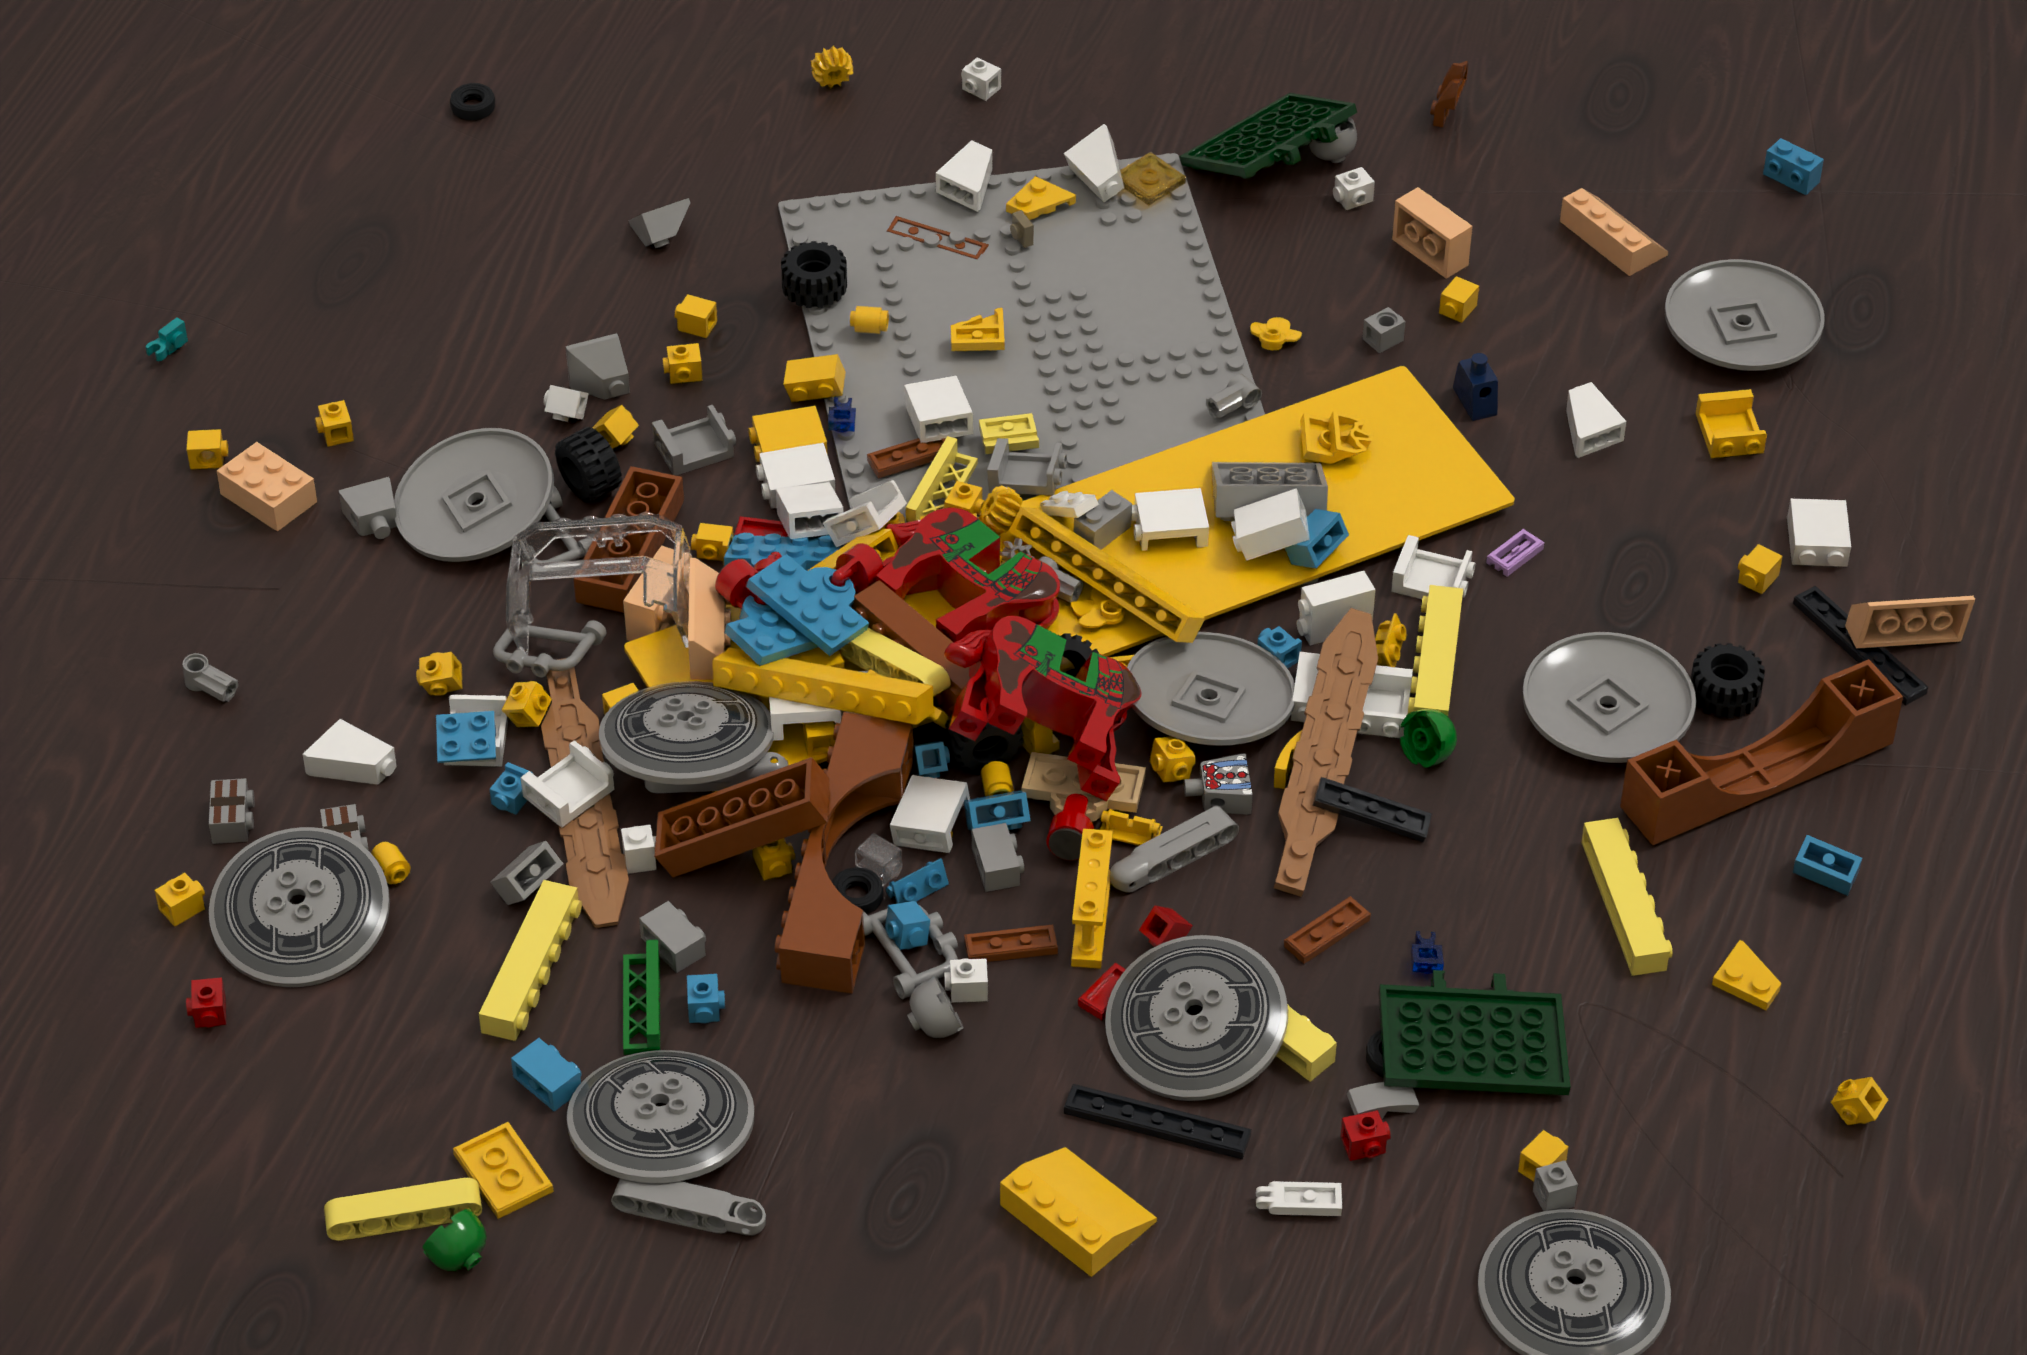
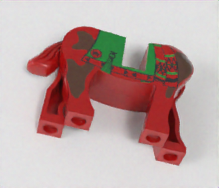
M943 508L929 513L922 520L888 524L885 529L892 530L899 548L894 557L883 561L884 568L876 574V582L880 580L903 600L905 595L938 590L940 595L954 610L936 619V628L952 642L962 639L973 631L992 630L995 624L1006 616L1023 617L1045 629L1056 620L1059 613V602L1056 597L1060 591V581L1053 568L1023 552H1019L1000 566V536L970 512L959 508Z
M1019 616L1003 617L995 624L992 630L973 631L962 639L950 643L945 649V658L960 667H969V680L956 699L949 729L976 741L987 723L1014 735L1027 717L1049 729L1072 736L1074 744L1067 760L1077 764L1080 790L1107 802L1120 783V776L1115 766L1116 745L1114 732L1124 723L1127 717V710L1136 705L1142 695L1141 688L1130 670L1113 658L1092 652L1076 677L1060 671L1066 639Z

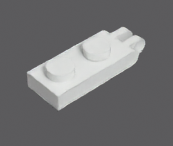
M1068 491L1049 497V500H1044L1040 503L1042 511L1049 516L1078 518L1099 505L1095 495L1083 494L1082 492L1068 493Z
M1273 1181L1268 1186L1256 1188V1207L1259 1209H1269V1213L1274 1215L1341 1216L1342 1214L1341 1183Z

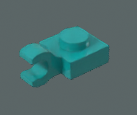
M176 317L158 331L159 338L146 345V353L150 356L155 352L156 360L160 362L167 357V354L170 355L188 341L185 322Z

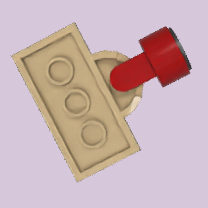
M1031 752L1021 791L1026 792L1027 798L1050 801V809L1055 816L1051 820L1046 843L1049 850L1055 856L1064 860H1078L1080 858L1083 829H1094L1092 821L1101 818L1104 810L1113 809L1137 813L1145 780L1146 767L1115 763L1116 770L1120 776V783L1106 802L1080 790L1077 764L1067 760L1068 757Z

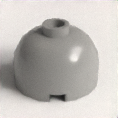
M1349 118L1343 124L1335 125L1334 128L1338 139L1335 141L1323 143L1319 138L1316 140L1312 139V142L1308 144L1311 152L1317 158L1331 161V163L1345 160V156L1352 152L1357 142V131L1352 118Z
M935 976L925 980L915 988L909 1001L912 1012L907 1014L915 1030L921 1028L927 1036L945 1038L964 1029L957 1012L954 1011L948 995Z

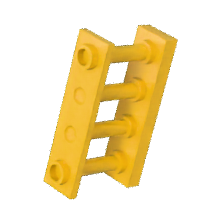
M1083 829L1072 924H1075L1071 966L1101 969L1111 885L1109 863L1113 831Z

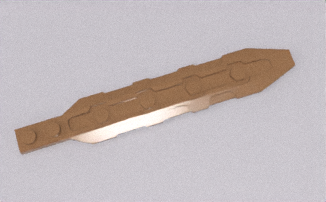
M1350 608L1323 642L1316 667L1318 673L1312 696L1308 698L1304 713L1306 719L1300 741L1296 743L1292 758L1294 762L1288 787L1284 789L1278 811L1286 841L1273 888L1302 897L1315 848L1334 832L1339 815L1313 806L1318 782L1321 777L1344 784L1345 778L1348 777L1353 760L1351 754L1357 731H1360L1364 717L1363 707L1368 687L1372 684L1378 662L1372 616L1369 613Z
M573 667L565 671L549 670L546 677L552 700L551 706L541 725L545 750L548 751L550 766L553 767L570 754L569 744L572 741H576L582 747L589 748L593 756L604 762L599 742V719L580 699L575 668ZM610 793L561 828L559 826L560 837L564 839L567 856L566 870L569 886L577 887L578 899L582 902V909L595 928L618 925L629 883L624 854H621L617 833L619 828L616 810L613 809Z

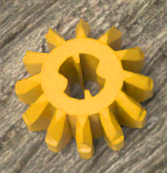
M833 45L829 50L823 48V52L815 53V59L811 60L813 78L822 87L828 85L832 88L835 84L841 86V82L849 81V75L853 74L851 56L846 53L843 47L836 49Z
M1002 485L995 487L992 493L988 494L987 499L983 501L984 504L980 509L979 520L998 534L1008 532L1022 505V498L1015 490L1009 487L1006 488Z

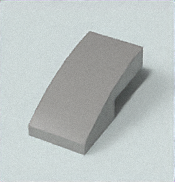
M1384 1082L1356 1087L1347 1092L1354 1115L1378 1110L1381 1119H1383L1387 1111L1415 1113L1419 1106L1413 1087L1384 1086Z

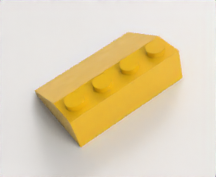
M1066 1147L1023 1163L1000 1182V1205L1091 1277L1157 1222V1217Z

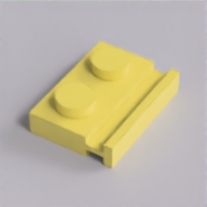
M1032 413L979 420V430L983 446L985 447V454L993 453L997 438L1008 439L1009 452L1039 448V438L1037 437Z

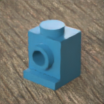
M1278 626L1273 630L1270 628L1264 629L1258 637L1257 645L1272 653L1286 668H1289L1299 660L1302 641L1299 638L1294 639Z
M507 762L505 771L490 788L491 804L500 810H506L516 815L528 801L523 797L521 777L529 771Z

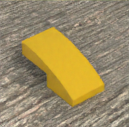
M1302 730L1290 739L1280 753L1274 772L1275 788H1286L1290 768L1292 769L1294 764L1292 758L1296 743L1300 741Z

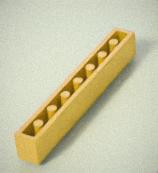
M1020 507L1009 529L1010 533L1022 539L1028 545H1032L1033 548L1053 559L1057 564L1175 642L1193 643L1205 620L1203 616L1041 510Z
M729 648L712 659L713 686L915 725L933 713V685L788 658L759 666L743 650Z

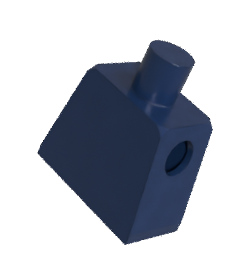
M1475 353L1472 355V358L1461 360L1458 363L1453 384L1455 393L1472 421L1497 416L1498 380L1487 362V356L1483 353Z

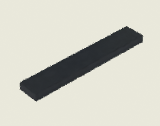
M1814 586L1794 597L1793 604L1858 663L1869 659L1903 696L1902 703L1905 706L1927 694L1928 686L1884 647L1856 648L1845 627L1848 614L1818 587Z
M1076 1084L1072 1085L1064 1105V1114L1242 1160L1251 1137L1252 1129Z

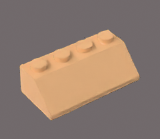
M1581 188L1563 198L1560 222L1628 276L1668 256L1667 250L1599 197Z
M690 558L688 647L690 679L713 680L712 659L723 653L725 647H731V638L724 633L727 623L731 622V609H726V605L731 604L716 591L715 582L719 573L697 558Z
M1974 596L1853 604L1851 605L1845 627L1856 648L1961 642L1975 598Z

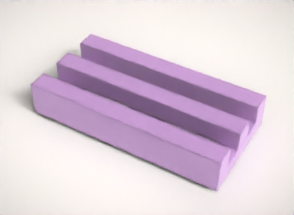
M1522 529L1487 556L1486 563L1490 566L1495 564L1494 569L1497 571L1502 569L1503 575L1508 577L1541 552L1544 548V542L1525 529ZM1525 539H1527V541H1525L1522 545H1520V546L1518 545V544H1520L1522 541H1524ZM1512 550L1510 554H1508L1502 560L1500 559L1502 556H1504L1506 553Z

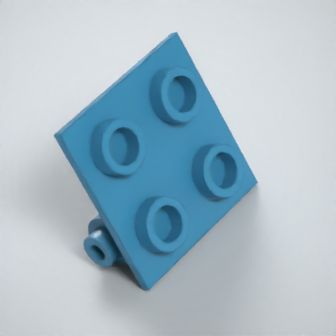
M494 711L436 715L437 763L496 759Z

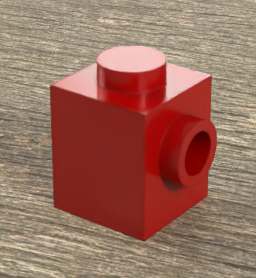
M1154 905L1139 931L1149 938L1150 944L1156 947L1167 941L1186 937L1193 925L1173 909Z
M222 977L191 980V998H186L187 1015L194 1018L195 1028L226 1025V995Z
M1378 1110L1342 1118L1340 1137L1350 1161L1366 1157L1373 1158L1386 1153L1387 1140H1390L1391 1134L1388 1123L1386 1121L1382 1122Z

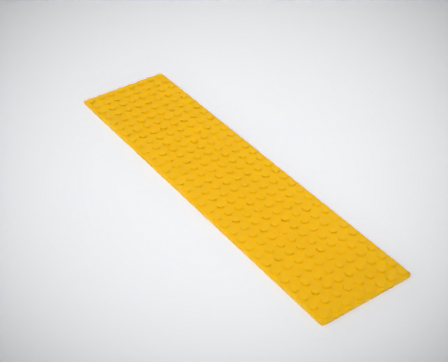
M1399 366L1060 487L1054 493L1056 495L1062 491H1068V493L1082 492L1083 494L1095 495L1096 499L1099 500L1109 491L1113 490L1134 505L1135 493L1201 488L1209 524L1208 547L1197 548L1195 536L1149 540L1148 550L1142 551L1140 541H1135L1134 524H1136V521H1131V527L1101 550L1203 616L1205 620L1403 547L1408 535L1419 537V540L1508 508L1514 504L1515 500L1514 496L1404 366ZM1333 411L1341 412L1365 420L1361 430L1374 435L1367 450L1358 455L1332 464L1303 459L1300 420L1304 413L1330 418ZM1212 462L1321 463L1328 485L1327 511L1341 514L1349 536L1317 568L1291 564L1285 548L1246 561L1243 552H1237L1234 545L1233 536L1235 534L1231 525L1232 521H1223L1215 515ZM1038 495L1024 500L1021 507L1037 508L1042 511L1040 503L1044 500H1049L1051 495ZM1050 516L1074 532L1073 517ZM1009 531L1002 534L996 533L1000 536V551H1003L1005 548L1004 541H1010L1014 545L1015 538H1018ZM1033 547L1029 550L1030 555L1035 557V559L1039 560L1045 556ZM1000 556V564H1001V563L1003 562L1002 556ZM1057 564L1061 571L1081 580L1080 578H1078L1077 576H1075L1074 574H1072L1071 572ZM1083 581V590L1077 601L1091 600L1092 586ZM938 590L905 595L904 598L907 604L935 627L936 619L954 610L940 595ZM1058 596L1056 597L1059 602L1058 616L1046 628L1059 636L1065 633H1071V637L1076 634L1082 636V642L1089 640L1092 643L1090 646L1091 650L1097 649L1104 656L1113 655L1165 635L1127 609H1125L1124 620L1118 624H1105L1098 628L1079 625L1080 617L1072 611L1071 603ZM732 605L727 606L726 609H731V622L740 620L741 609ZM689 620L625 643L624 650L647 688L683 681L713 683V680L690 679ZM732 639L731 647H725V651L729 648L742 650ZM840 649L838 650L844 660L845 669L867 671L848 661L842 655ZM1062 657L1060 671L1067 672L1075 669L1071 661ZM748 693L761 701L770 712L768 696ZM936 707V708H938L939 710L943 711V712L946 714V712H945L944 710H942L940 707ZM925 718L919 724H912L914 729L932 721ZM802 723L783 724L784 740L773 741L768 751L780 754L788 761L789 765L810 757L817 764L827 761V754L807 756ZM774 758L770 762L777 763L778 760Z

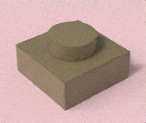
M1022 210L1012 213L1010 231L1015 240L1018 239L1024 248L1032 246L1034 225Z

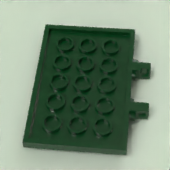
M1288 93L1182 154L1179 158L1182 166L1192 167L1195 170L1203 169L1241 176L1244 179L1256 175V171L1272 166L1275 161L1282 160L1286 165H1294L1301 161L1298 147L1311 143L1312 139L1316 140L1319 138L1323 143L1335 141L1338 139L1334 128L1335 125L1347 122L1349 117L1358 112L1355 103Z
M1433 970L1431 986L1380 984L1378 995L1384 1086L1569 1095L1571 1086L1561 994L1507 990L1506 975L1493 973L1491 981L1493 990L1446 988V981L1444 980L1445 971Z

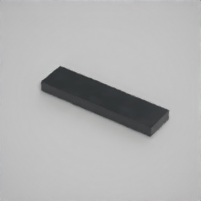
M1321 777L1318 782L1313 806L1424 842L1432 816L1431 813Z

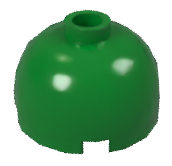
M1421 709L1406 715L1402 721L1401 728L1404 727V736L1400 737V743L1404 754L1411 763L1417 765L1419 762L1424 768L1432 767L1447 760L1455 750L1457 743L1456 729L1453 722L1444 713L1435 709Z
M469 1208L452 1216L450 1219L453 1223L444 1228L442 1225L438 1227L422 1247L429 1260L443 1270L457 1271L464 1267L470 1270L483 1258L480 1253L486 1245L487 1235L485 1227Z

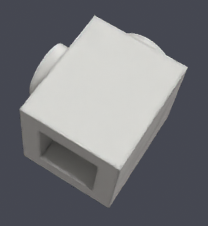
M978 57L963 68L961 73L963 90L987 101L1001 89V68Z
M1362 167L1336 175L1333 196L1346 210L1370 203L1374 197L1375 181Z
M550 385L549 390L546 391L544 396L545 411L553 413L552 418L568 422L569 417L583 419L589 393Z
M651 825L621 829L627 873L656 870V859L654 857L656 836H652Z
M986 959L950 960V972H944L945 990H951V1003L988 1001Z

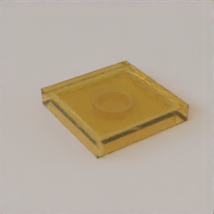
M1152 152L1120 170L1124 189L1148 206L1186 183L1185 175Z

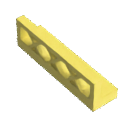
M947 436L906 506V522L920 520V516H925L933 511L944 508V504L935 507L932 503L940 498L946 500L953 487L945 489L943 483L951 480L967 483L978 465V458L958 453L956 438ZM955 462L968 465L967 468L955 471L953 468Z

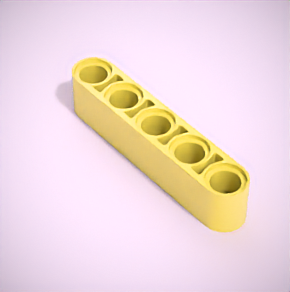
M867 628L864 633L840 649L842 655L848 661L865 670L871 669L885 677L933 685V696L948 689L951 685L950 677L942 666L870 628Z
M459 1178L335 1198L324 1205V1215L328 1237L332 1240L341 1241L453 1223L450 1219L452 1216L469 1208L478 1217L482 1213V1204L478 1182L473 1178Z

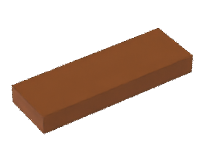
M920 438L869 453L867 454V461L879 479L930 463V461L934 460L946 438L926 443H920Z
M1350 896L1284 940V947L1305 964L1370 921L1371 913Z
M1053 924L964 935L968 959H986L987 962L1058 954Z

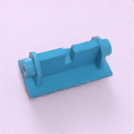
M940 858L934 862H928L925 867L896 882H889V886L886 887L887 895L890 898L895 897L897 904L918 901L949 885L943 860Z

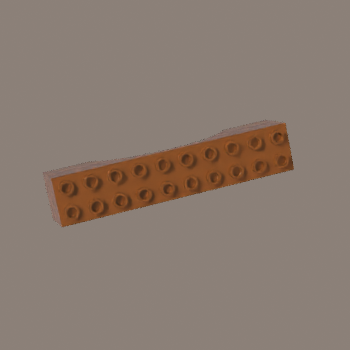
M1868 659L1821 679L1806 702L1788 720L1765 737L1742 749L1717 756H1698L1687 752L1676 739L1628 759L1620 807L1653 846L1893 744L1903 696Z
M843 712L841 723H836L833 739L836 740L835 745L829 746L828 769H823L830 779L828 821L825 824L808 829V833H810L809 839L803 840L801 849L803 861L802 863L798 862L796 865L795 880H797L795 887L791 886L789 890L788 904H790L789 911L784 910L781 927L784 930L782 935H777L775 953H779L776 969L781 971L782 983L853 994L865 948L863 910L848 901L836 889L825 867L834 845L852 825L877 810L900 803L907 787L913 764L914 747L913 726L910 723Z

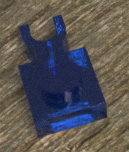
M834 397V407H829L828 430L840 433L847 431L855 432L856 408H852V398H848L847 403H840L838 397Z
M1416 931L1415 944H1412L1411 947L1412 972L1430 974L1433 973V970L1443 971L1442 945H1435L1436 932H1431L1430 938L1425 939L1420 936V931Z

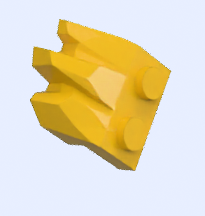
M1333 411L1330 418L1304 413L1300 420L1303 459L1332 464L1358 455L1367 450L1374 435L1361 430L1365 420L1341 412Z

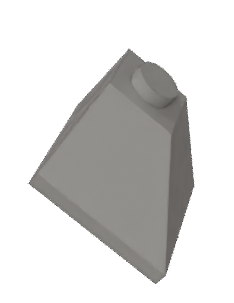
M687 198L643 213L628 221L645 246L654 244V247L658 248L670 243L668 239L676 236L690 205V200Z
M617 333L566 346L569 386L572 390L589 393L588 395L604 400L630 393L628 370Z

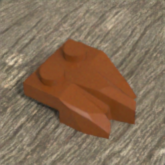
M1468 61L1460 64L1453 63L1446 73L1442 85L1438 88L1437 100H1433L1430 114L1434 115L1433 126L1443 128L1450 109L1455 110L1467 81Z

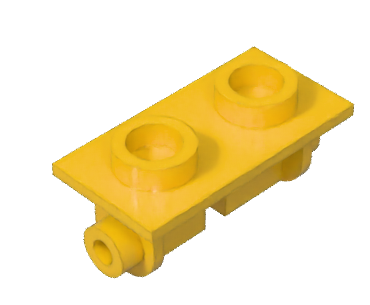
M1394 613L1392 621H1384L1378 627L1375 638L1378 666L1387 665L1388 667H1395L1400 659V650L1403 641L1406 640L1407 633L1397 613Z
M1109 809V811L1104 810L1101 816V822L1103 823L1100 830L1113 831L1112 840L1137 846L1159 836L1163 829L1160 823H1156V819L1150 820L1134 816V819H1129V814L1116 812L1113 809Z

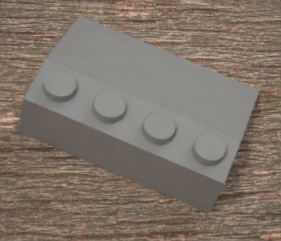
M1212 462L1214 511L1216 517L1223 521H1235L1234 509L1296 488L1306 509L1307 517L1315 509L1327 511L1328 485L1321 463Z

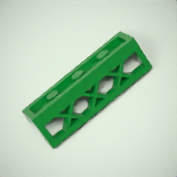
M646 940V954L623 955L624 1055L660 1050V954L658 940ZM646 964V970L637 975L630 970V965ZM638 985L646 990V993L639 999L630 993ZM641 1009L646 1013V1017L638 1023L630 1015L636 1010ZM638 1032L647 1038V1043L630 1044V1039Z

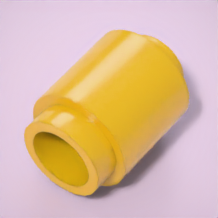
M856 306V311H851L850 327H854L855 332L880 334L881 331L887 332L889 311L882 310V307Z
M992 761L981 769V778L986 797L1014 791L1010 770L1006 763Z
M382 842L373 848L371 854L381 866L387 883L397 884L404 881L409 875L411 867L398 847L389 842Z

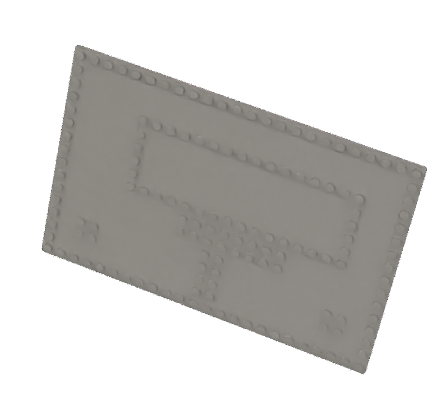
M1167 153L1118 160L1124 188L1106 202H1103L1069 166L991 175L981 209L978 212L936 193V182L791 199L778 203L788 251H791V247L799 246L803 242H826L829 246L834 245L837 247V250H841L847 261V288L845 295L841 296L842 299L838 302L833 301V305H824L823 308H806L803 305L802 310L813 357L838 354L846 371L842 396L823 399L850 509H853L849 501L850 498L891 480L895 481L908 504L932 463L930 461V463L878 479L867 461V454L918 438L905 407L904 385L957 376L973 413V434L954 438L957 439L958 453L978 458V465L967 484L982 487L983 500H986L988 494L992 493L989 492L987 468L992 454H985V447L983 446L979 430L980 419L1032 413L1037 437L1039 438V448L1010 452L1053 454L1056 442L1062 443L1063 453H1067L1066 469H1062L1061 485H1057L1056 489L1265 415L1261 400L1252 408L1247 409L1241 406L1217 419L1210 415L1206 407V398L1226 388L1229 381L1235 375L1243 374L1252 383H1254L1178 154ZM1035 176L1076 194V203L1069 206L1067 203L1057 205L1056 211L1041 214L1037 218L1030 220L1034 225L1032 246L1024 248L1018 239L1015 240L1010 231L1012 214L1006 212V203ZM896 216H899L911 221H915L924 225H928L937 229L950 232V235L946 236L901 221H898L892 229L895 231H899L911 236L924 239L923 243L920 241L913 240L910 237H903L891 232H887V229L891 225V222L894 220V218ZM910 227H917L919 232L913 235L908 230ZM936 234H940L942 236L941 241L939 239V236ZM965 237L989 244L978 260L937 247L940 244L957 249L955 244L964 242L965 248L957 250L976 255L981 246L965 242ZM856 306L882 307V310H888L889 322L887 332L881 331L880 334L855 332L854 327H850L851 311H856ZM1003 308L1005 350L951 351V325L961 321H968L978 315H981L983 319L994 315V309ZM955 462L953 468L955 471L967 468L968 465ZM951 480L943 483V486L947 489L953 487L956 482ZM1019 494L1022 498V501L1038 496L1033 494ZM940 498L932 503L936 507L944 504L945 499ZM906 504L902 509H900V510L898 511V512H900V513H902V514L904 515V517H905V523H906V506H907V504ZM1319 578L1303 584L1316 583L1318 582Z

